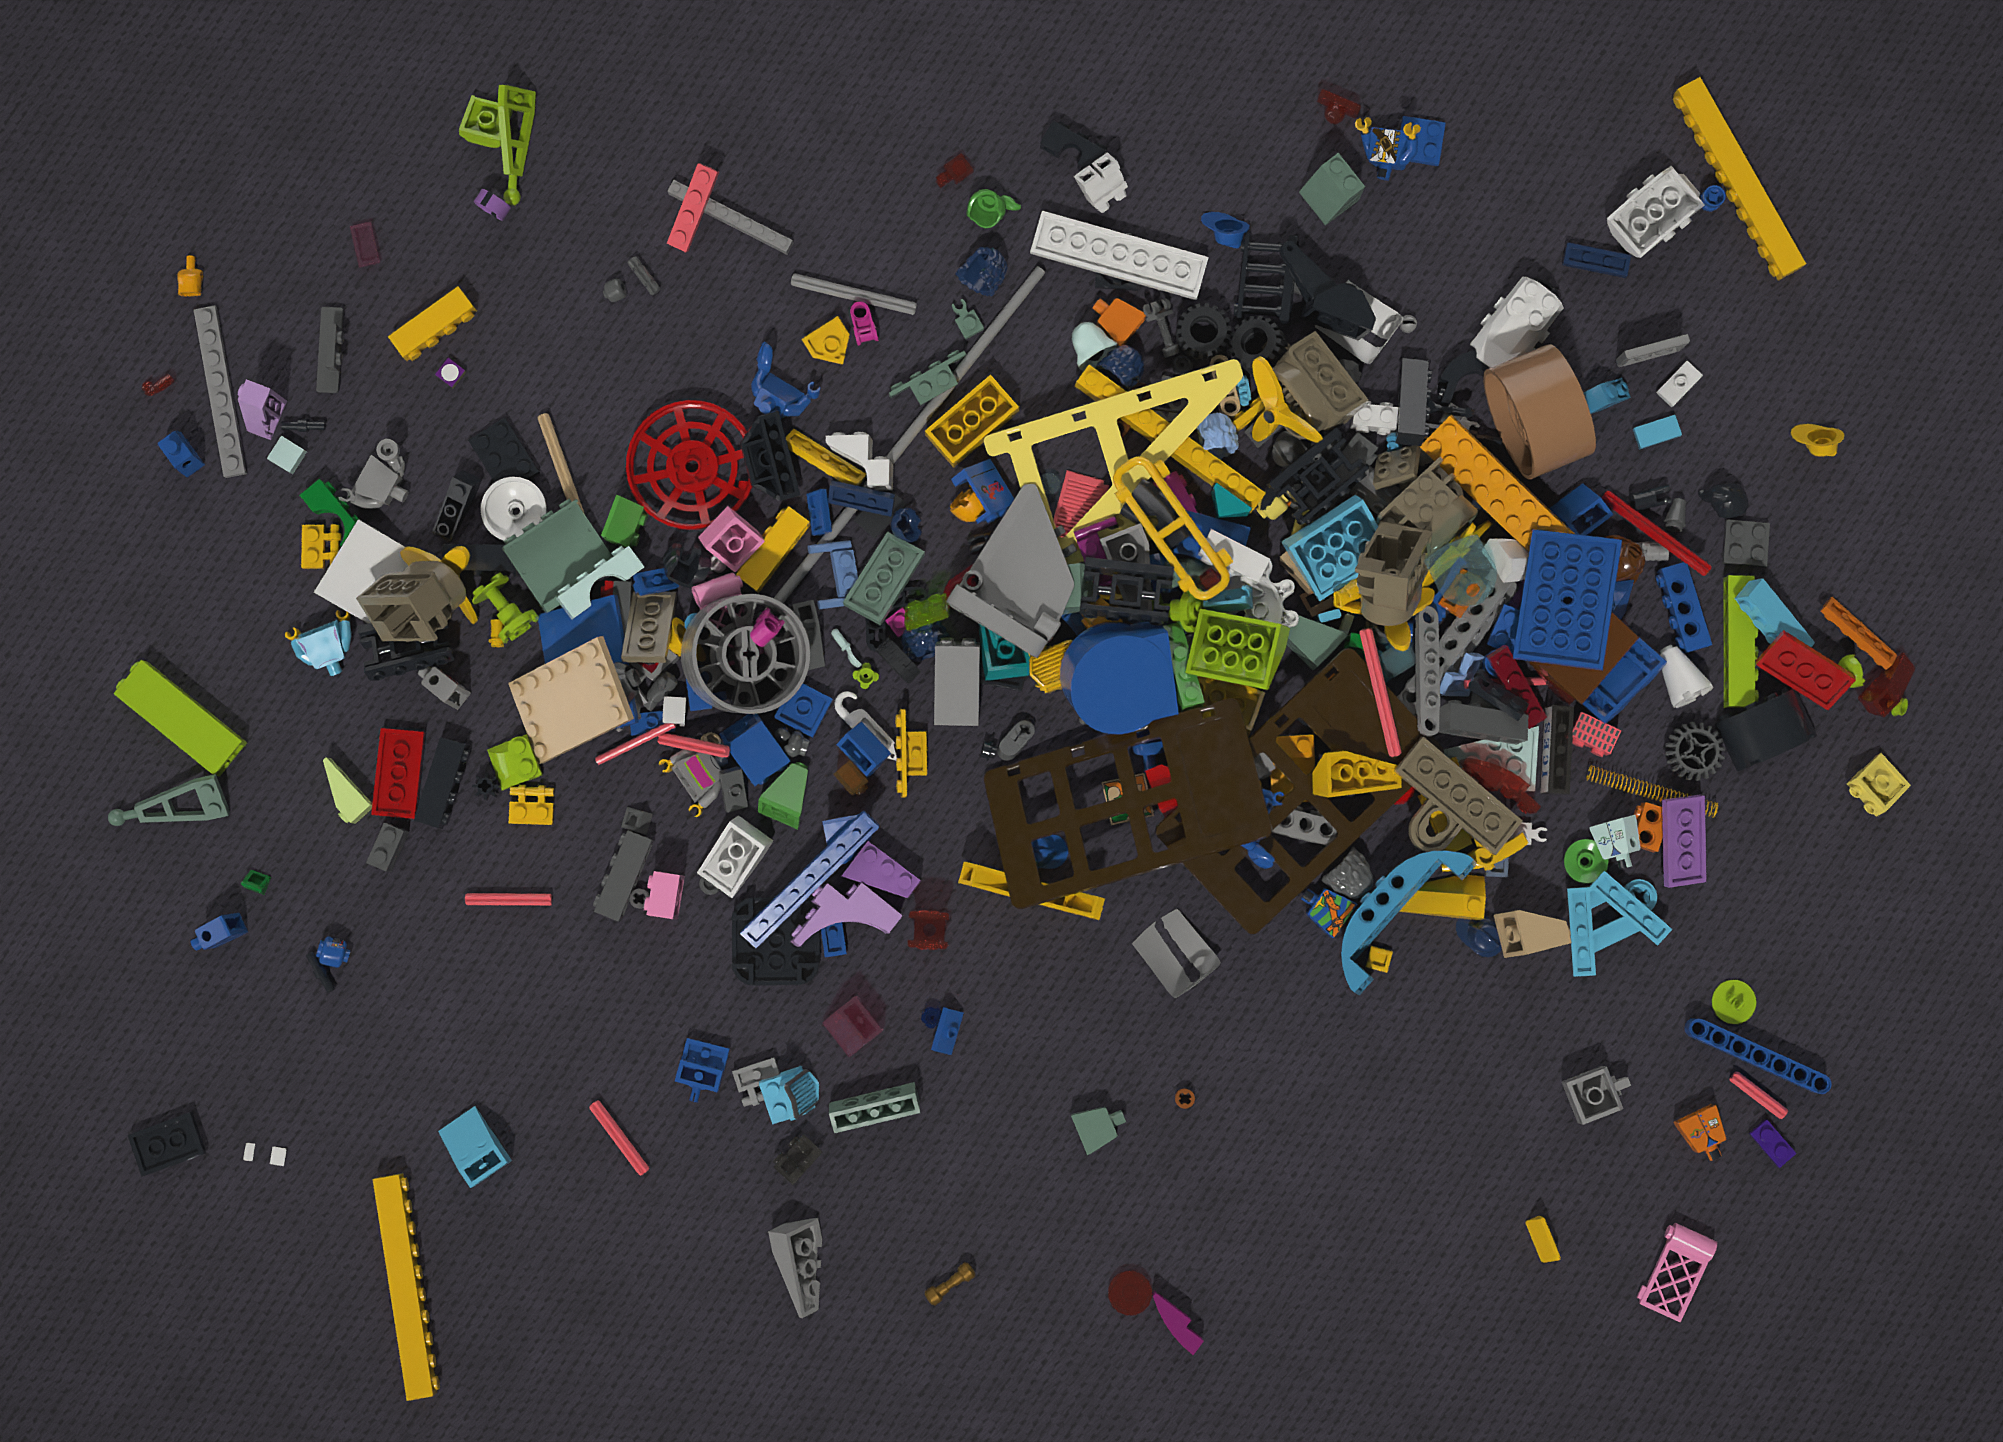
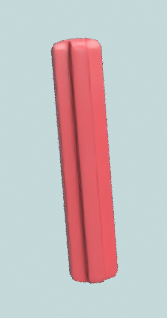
M1735 1071L1731 1075L1729 1080L1776 1117L1783 1119L1787 1115L1788 1109L1741 1073Z

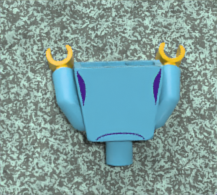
M339 610L336 611V617L341 621L339 623L336 620L302 634L293 627L295 631L293 637L286 631L285 637L291 640L296 657L307 665H313L315 669L326 666L330 676L341 673L342 668L338 661L345 658L346 652L350 649L352 637L349 622L351 614L347 611L344 617H340Z

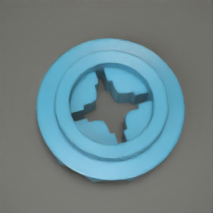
M1243 375L1241 381L1236 385L1240 404L1247 406L1251 400V393L1247 376Z
M1638 879L1626 884L1625 889L1634 897V892H1644L1642 896L1643 901L1646 903L1644 905L1650 910L1654 908L1657 902V893L1651 883Z

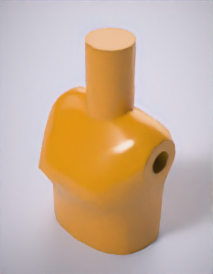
M187 256L186 269L180 270L177 274L178 295L180 296L201 295L203 272L200 269H195V256Z

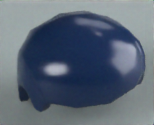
M904 507L899 509L892 517V533L903 541H916L922 534L918 527L922 520L915 510Z

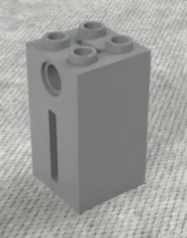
M941 638L935 645L934 725L978 726L980 642H976L975 638H963L962 642H954V638Z

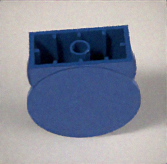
M1105 622L1092 626L1082 632L1066 650L1060 668L1061 687L1065 697L1079 717L1091 728L1107 734H1126L1143 728L1155 719L1179 714L1169 635L1163 626H1154L1150 622L1135 624Z

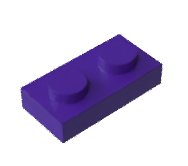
M1767 1119L1749 1133L1778 1168H1781L1796 1155V1152Z

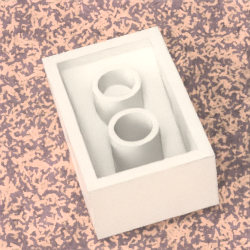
M738 815L728 823L697 873L733 898L761 861L773 840Z

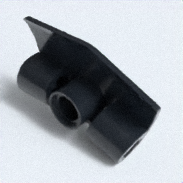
M1142 479L1132 492V496L1148 519L1155 518L1159 521L1155 529L1160 531L1179 518V515L1159 488ZM1125 502L1120 514L1136 525L1140 524V521ZM1184 524L1163 540L1170 550L1173 551L1179 546L1180 542L1192 536V534Z

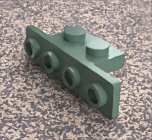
M956 350L947 356L948 360L940 363V361H936L928 366L930 370L922 374L919 371L909 377V382L903 384L901 381L891 387L892 391L889 392L890 398L911 388L921 406L958 385V382L949 366L966 356L965 351L960 353L959 350Z

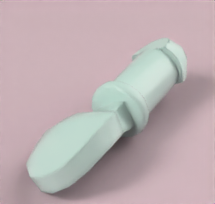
M838 629L832 630L831 635L842 648L841 650L847 651L850 663L855 667H860L862 664L852 654L851 644L847 642Z

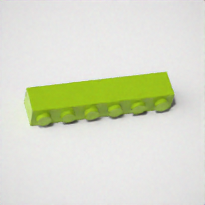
M1728 575L1723 578L1724 708H1744V706L1755 701L1758 702V691L1755 690V681L1758 680V669L1755 668V660L1758 658V647H1755L1758 628L1754 626L1751 618L1741 610L1740 605L1734 599L1749 581L1755 580V576Z

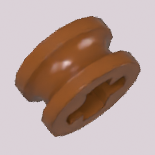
M1180 1089L1175 1094V1102L1180 1108H1190L1194 1104L1195 1096L1189 1089ZM1181 1093L1185 1095L1187 1093L1190 1094L1191 1097L1189 1099L1191 1101L1188 1104L1185 1102L1181 1104L1179 1102L1181 1099L1179 1095Z

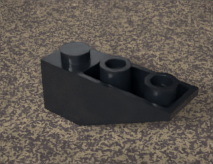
M464 470L452 477L432 533L452 542L476 497L482 479Z

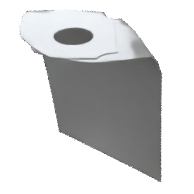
M1178 909L1168 913L1161 919L1164 923V929L1168 930L1171 938L1200 972V979L1196 982H1190L1183 967L1156 930V922L1150 925L1132 943L1166 990L1174 998L1179 997L1194 987L1221 964L1217 955Z

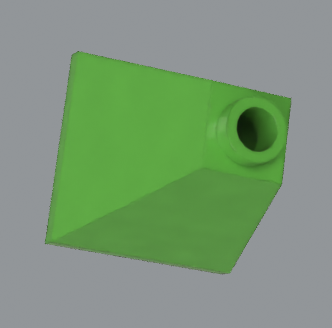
M800 762L792 763L760 796L758 813L798 830L808 767Z

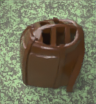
M1619 535L1607 536L1606 538L1622 540L1616 582L1634 580L1635 583L1639 578V574L1643 572L1645 565L1643 550L1637 543Z

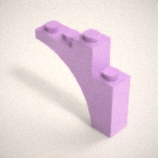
M827 883L823 887L820 885L812 893L814 898L811 902L817 908H812L805 916L807 921L803 926L798 925L791 934L794 938L790 942L800 947L815 932L840 922L867 924L886 934L890 933L902 915L863 883H859L857 886L853 884L846 892L847 899Z

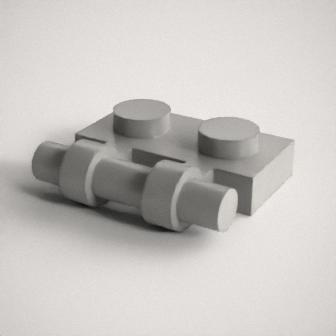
M775 1057L732 1071L738 1091L747 1090L749 1094L748 1097L742 1098L743 1106H756L760 1104L759 1102L764 1101L762 1092L756 1093L754 1087L759 1086V1081L780 1075Z

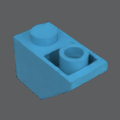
M1622 378L1599 384L1583 393L1590 414L1631 398L1628 386Z

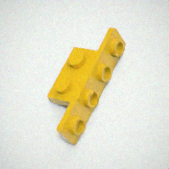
M901 709L899 714L895 716V725L899 727L900 736H896V749H900V758H896V770L900 771V780H897L896 788L897 793H901V798L907 797V776H927L926 732H906V710Z

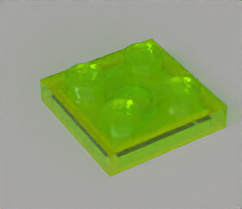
M934 594L927 600L921 602L917 600L909 603L905 607L904 624L907 631L948 618L949 605L946 603L948 599L947 594Z

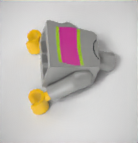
M683 749L671 756L670 760H660L659 765L667 762L668 768L662 772L669 773L673 770L694 802H699L689 807V811L693 807L699 809V813L695 816L698 817L703 813V808H707L717 798L721 789L719 771H722L721 768L728 764V760L726 757L715 756L713 758L709 754Z

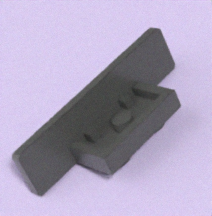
M321 308L316 387L318 393L339 392L340 365L343 363L341 347L344 343V310L342 308Z

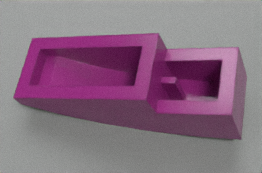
M1154 1291L1152 1295L1164 1323L1178 1342L1194 1355L1204 1340L1187 1327L1191 1322V1318Z

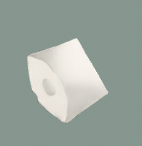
M1363 291L1376 317L1371 332L1381 338L1388 339V342L1404 317ZM1315 325L1317 329L1367 364H1371L1384 347H1375L1362 338L1357 341Z

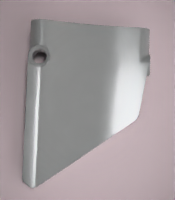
M1025 484L1021 488L975 563L966 572L960 585L957 584L946 603L1031 656L1038 658L1049 639L1053 638L1061 624L1059 621L1073 591L1074 581L1035 484ZM971 576L979 578V583L975 587L967 584Z

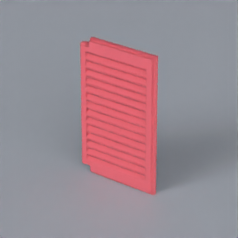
M1067 470L1054 515L1056 528L1062 525L1066 531L1060 537H1065L1109 490L1110 486L1104 485V480Z

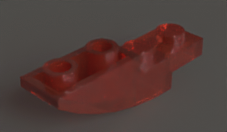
M1466 758L1459 761V764L1463 766L1462 770L1469 776H1474L1478 779V783L1487 791H1497L1501 788V794L1517 802V808L1523 813L1532 814L1540 809L1541 806L1525 793L1530 785L1513 772L1499 765L1478 759Z

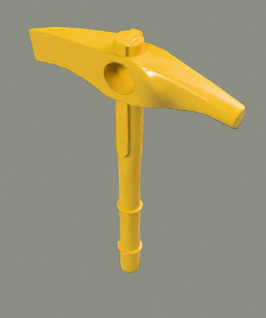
M1455 756V757H1452V758H1449V759L1452 760L1456 765L1459 766V763H1458V760H1457V757H1456V756ZM1521 832L1508 840L1500 851L1493 855L1474 839L1477 847L1467 855L1471 856L1477 863L1473 869L1484 867V870H1492L1495 868V863L1518 852L1529 842L1524 833ZM1443 863L1441 864L1442 872L1451 871Z

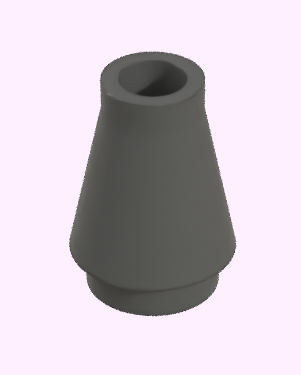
M1680 498L1673 499V503L1664 520L1666 530L1681 532L1686 526L1685 500Z

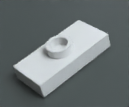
M1686 361L1656 393L1673 407L1703 375Z

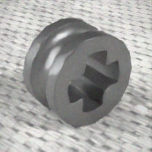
M643 889L632 891L629 898L631 905L639 909L644 908L645 902L643 904L635 903L634 900L637 899L635 895L637 893L639 895L644 894L645 900L646 897H650L649 893Z

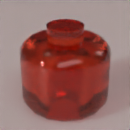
M1209 568L1199 576V580L1204 588L1209 590L1220 582L1221 575L1218 570L1215 572L1214 569Z

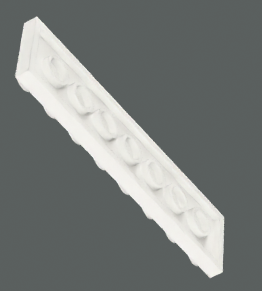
M1045 211L1041 213L1030 254L1194 300H1197L1209 258Z

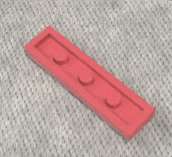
M701 163L697 164L667 244L684 252L689 251L719 171Z

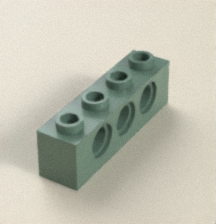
M915 1082L829 1103V1116L834 1133L920 1113V1100Z

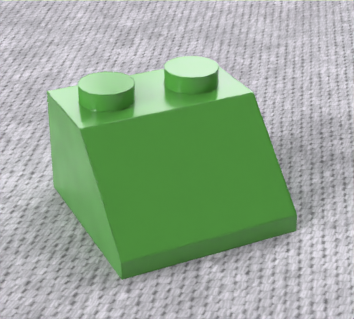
M616 495L601 536L607 542L624 548L629 546L632 549L633 546H637L640 540L638 532L640 526L645 525L648 514H646L643 506Z

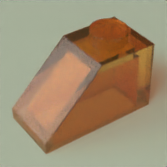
M851 760L833 774L852 796L855 794L860 796L868 789L866 785L869 781Z

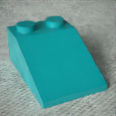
M978 623L985 680L1028 676L1029 654Z

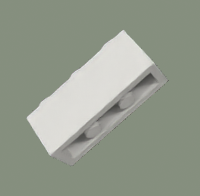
M1211 529L1206 540L1215 552L1225 548L1233 560V563L1226 567L1230 576L1234 573L1241 577L1240 581L1250 586L1253 583L1257 585L1270 559ZM1201 548L1198 556L1202 557L1201 561L1212 566L1213 563Z

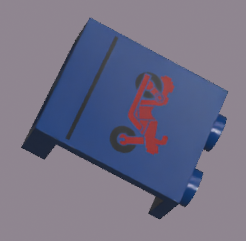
M991 459L967 467L951 479L955 487L969 482L986 512L976 519L977 524L983 521L990 523L999 516L1000 518L1004 517L1014 501V497Z

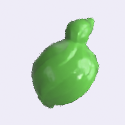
M982 189L975 192L970 198L966 214L977 225L983 228H991L1003 218L1006 213L1005 209L1011 211L1019 210L1021 205L1017 204L1010 196H999L992 190Z

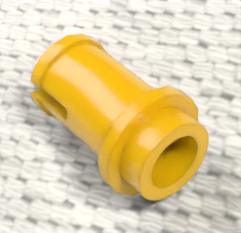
M499 619L490 620L491 639H489V643H491V647H504V643L498 636L504 628L503 623Z

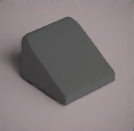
M627 807L621 828L646 835L653 814Z

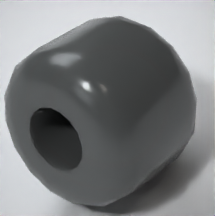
M615 278L604 284L603 294L611 302H617L627 296V290L623 281Z

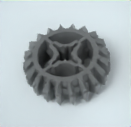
M1690 722L1689 727L1686 724H1682L1681 730L1675 728V735H1669L1668 738L1673 743L1665 744L1667 748H1671V751L1665 752V756H1672V759L1668 760L1667 764L1675 763L1671 770L1674 772L1680 769L1679 777H1683L1686 773V780H1691L1693 775L1695 781H1699L1701 775L1704 779L1709 778V773L1712 775L1716 773L1714 767L1720 768L1722 766L1717 760L1725 759L1724 755L1719 754V752L1725 751V747H1719L1718 745L1723 742L1722 738L1717 740L1715 738L1719 734L1718 731L1710 733L1712 726L1709 725L1704 729V723L1700 722L1696 727L1695 722ZM1692 733L1701 735L1708 742L1700 744L1696 738H1693ZM1685 737L1686 749L1679 754L1680 743ZM1704 747L1703 749L1699 750V752H1697L1695 755H1686L1690 753L1692 750H1694V748ZM1711 749L1710 760L1705 765V752ZM1691 759L1699 769L1688 767L1682 760Z

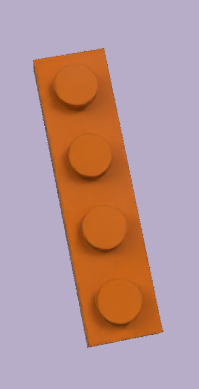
M1831 597L1821 609L1825 618L1838 626L1841 632L1849 636L1861 650L1867 652L1876 664L1887 670L1894 663L1897 654L1835 598Z

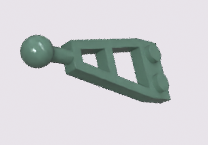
M215 774L190 780L138 802L133 810L122 811L121 809H113L108 814V821L113 826H120L125 820L138 818L140 823L202 821L229 816L230 810ZM195 789L204 811L176 812L171 798ZM162 802L165 812L146 813L145 809Z

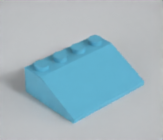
M1354 495L1283 540L1282 544L1317 599L1321 601L1358 577L1359 573L1355 572V568L1358 564L1360 553H1364L1366 542L1372 539L1378 525L1364 500Z

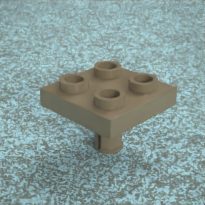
M1419 446L1404 447L1378 455L1373 478L1375 489L1378 490L1399 484L1400 489L1404 491L1413 480H1416L1421 454Z

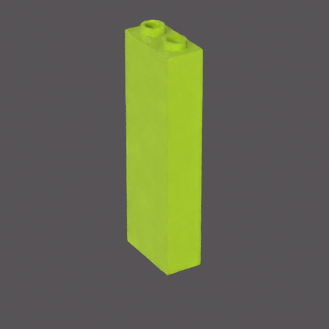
M144 660L136 662L131 667V673L128 677L122 679L117 684V690L114 692V695L210 773L221 776L247 742L149 662Z

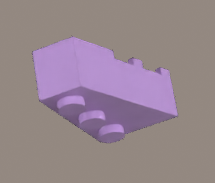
M246 379L245 383L238 390V402L248 432L271 440L287 400L272 389Z

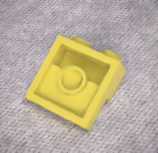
M1882 753L1876 755L1847 783L1850 787V794L1855 798H1860L1865 804V810L1875 816L1886 812L1911 786Z

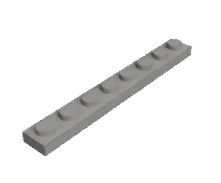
M210 306L195 309V321L223 476L229 478L247 474L217 307Z

